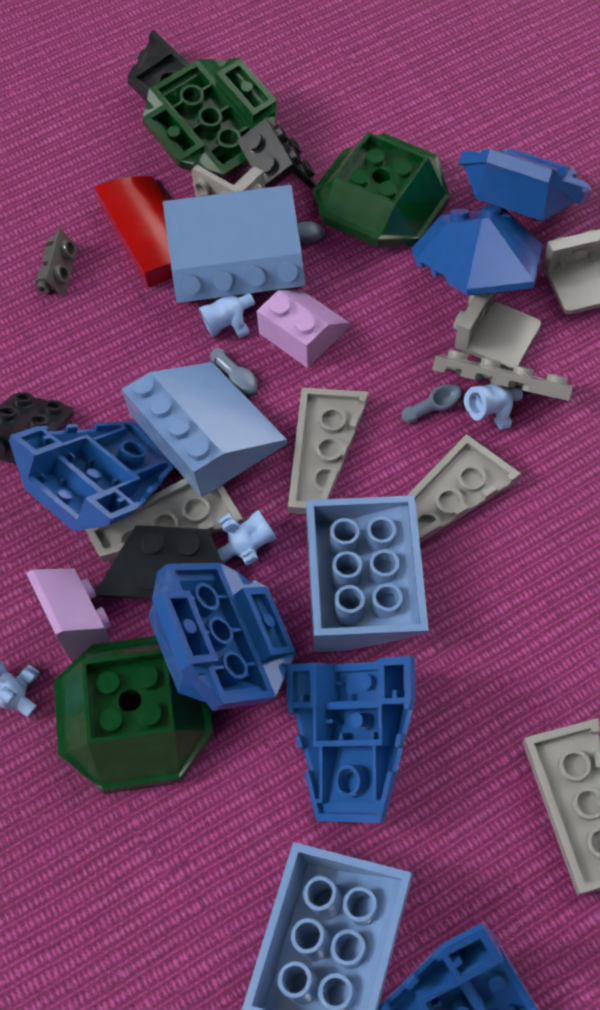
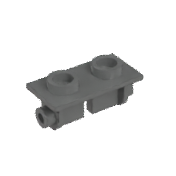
M57 228L56 236H52L46 241V248L42 263L45 266L40 267L35 285L37 286V291L42 294H47L50 290H56L62 297H65L78 247L61 228Z

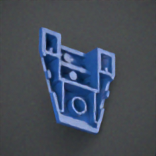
M487 205L479 211L469 212L468 209L460 208L451 210L450 214L441 215L411 248V255L418 267H430L433 276L438 277L442 274L446 278V284L469 296L534 288L543 245L535 234L505 208Z
M133 421L95 423L94 429H78L77 424L66 425L65 430L49 431L48 426H36L12 434L9 438L24 489L73 531L108 526L134 515L175 469L174 465L143 429Z
M415 656L377 658L378 662L336 665L325 663L287 665V706L289 714L295 715L299 736L295 737L298 749L304 750L309 770L304 772L316 821L385 823L416 699Z
M483 923L441 944L378 1007V1010H538L494 932Z

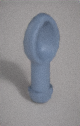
M306 221L297 224L300 243H314L321 240L325 235L324 228L317 223Z
M213 349L210 353L211 361L229 375V380L244 395H255L258 383L253 373L245 367H238L223 349Z
M444 384L436 387L430 393L428 399L403 409L402 420L406 423H414L418 418L434 410L446 411L452 408L461 397V388L454 384Z

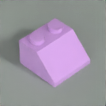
M278 290L257 310L259 334L307 368L350 327L348 321L303 290Z
M75 568L36 569L26 573L55 635L70 661L77 659L91 645L111 642L105 629L112 625L103 607L95 610L91 599L97 596L88 578L80 580Z

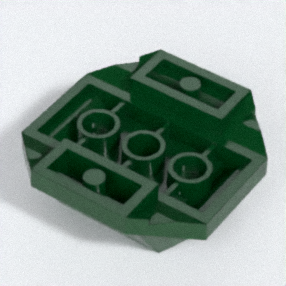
M228 58L227 61L197 59L149 88L143 113V125L180 168L191 171L196 165H199L225 180L249 165L237 140L265 118L274 125L277 99L240 58Z
M370 132L354 146L340 153L312 191L315 206H317L323 224L377 248L396 247L405 244L408 247L414 246L444 212L449 204L450 197L438 155L386 133L375 135Z
M156 636L91 645L54 680L58 755L104 794L182 783L191 770L190 767L202 754L214 736L211 708L206 702L177 692ZM132 699L141 700V704L136 710L130 712L123 710L128 701Z

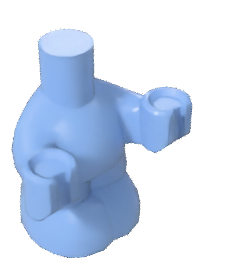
M250 293L239 298L226 296L210 305L199 307V312L212 338L217 336L222 329L232 325L240 339L250 334L246 323L243 322V313L245 309L255 305V302Z
M489 383L485 386H474L465 393L464 406L475 421L485 419L489 415L496 413L494 422L500 430L507 429L512 425L509 416L512 411L513 402L521 400L523 392L519 387L509 389L494 383Z
M259 510L240 525L232 518L230 513L218 520L223 530L228 533V543L217 550L224 563L236 555L241 557L248 566L259 559L256 555V550L266 543L277 539Z
M0 660V707L7 710L17 709L29 718L36 710L37 705L25 697L26 689L29 683L35 681L40 672L33 666L28 665L15 678L6 671L4 663Z

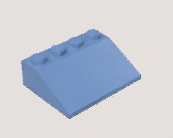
M291 185L163 201L177 303L306 286Z
M213 362L150 372L121 389L130 416L201 498L287 444V439Z
M415 495L306 500L314 652L350 651L428 634L429 628Z
M293 842L242 1010H378L413 876L412 872Z

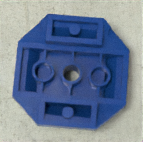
M515 148L465 151L461 153L458 165L464 166L476 199L540 221L550 219L574 204L581 205L588 202L592 189L585 181L576 178L577 172L572 167Z
M221 563L166 564L158 570L152 596L153 602L148 618L177 692L206 702L213 711L263 704L276 697L284 680L287 665L291 664L296 651L268 587L255 580L252 582L248 581L239 572Z

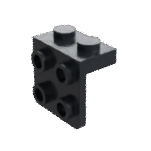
M265 118L237 140L251 167L255 166L264 171L265 188L275 187L291 173L300 178L310 189L316 187V183L312 178L316 175L315 171L306 159H301L299 154L302 153V149L293 137L289 139L287 133L279 124L274 126Z
M26 392L12 394L0 405V460L16 464L9 443L10 435L36 426H48L49 431H59L74 416V408L66 406L60 401L36 398Z

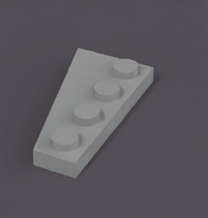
M449 349L448 355L440 354L435 356L432 368L434 371L444 373L446 368L455 370L456 374H459L461 377L474 380H482L483 377L496 385L511 388L519 386L527 392L566 401L570 400L573 385L566 384L568 378L548 373L545 379L533 376V369L517 365L514 366L512 371L500 368L501 361L482 357L481 362L468 360V353Z
M302 387L288 513L306 514V500L330 499L369 400V392Z
M466 434L407 495H415L420 543L520 481L521 473Z
M183 479L151 495L134 515L108 526L85 530L101 561L106 562L116 559L136 525L208 529L210 534L224 531L218 520L228 513L239 525L244 523L223 485L201 498L186 479Z
M598 718L526 737L522 742L577 896L600 890V742L598 735L600 729Z

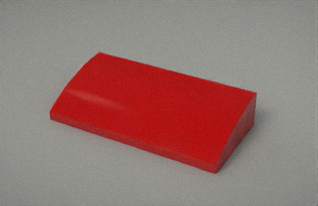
M125 177L94 186L101 208L147 287H153L173 278L163 201L168 200L154 177Z

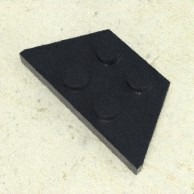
M153 30L149 35V42L146 48L142 49L137 57V64L132 67L128 74V84L146 101L150 87L190 63Z
M136 525L97 588L96 595L98 597L152 600L157 571L166 564L223 563L208 529Z

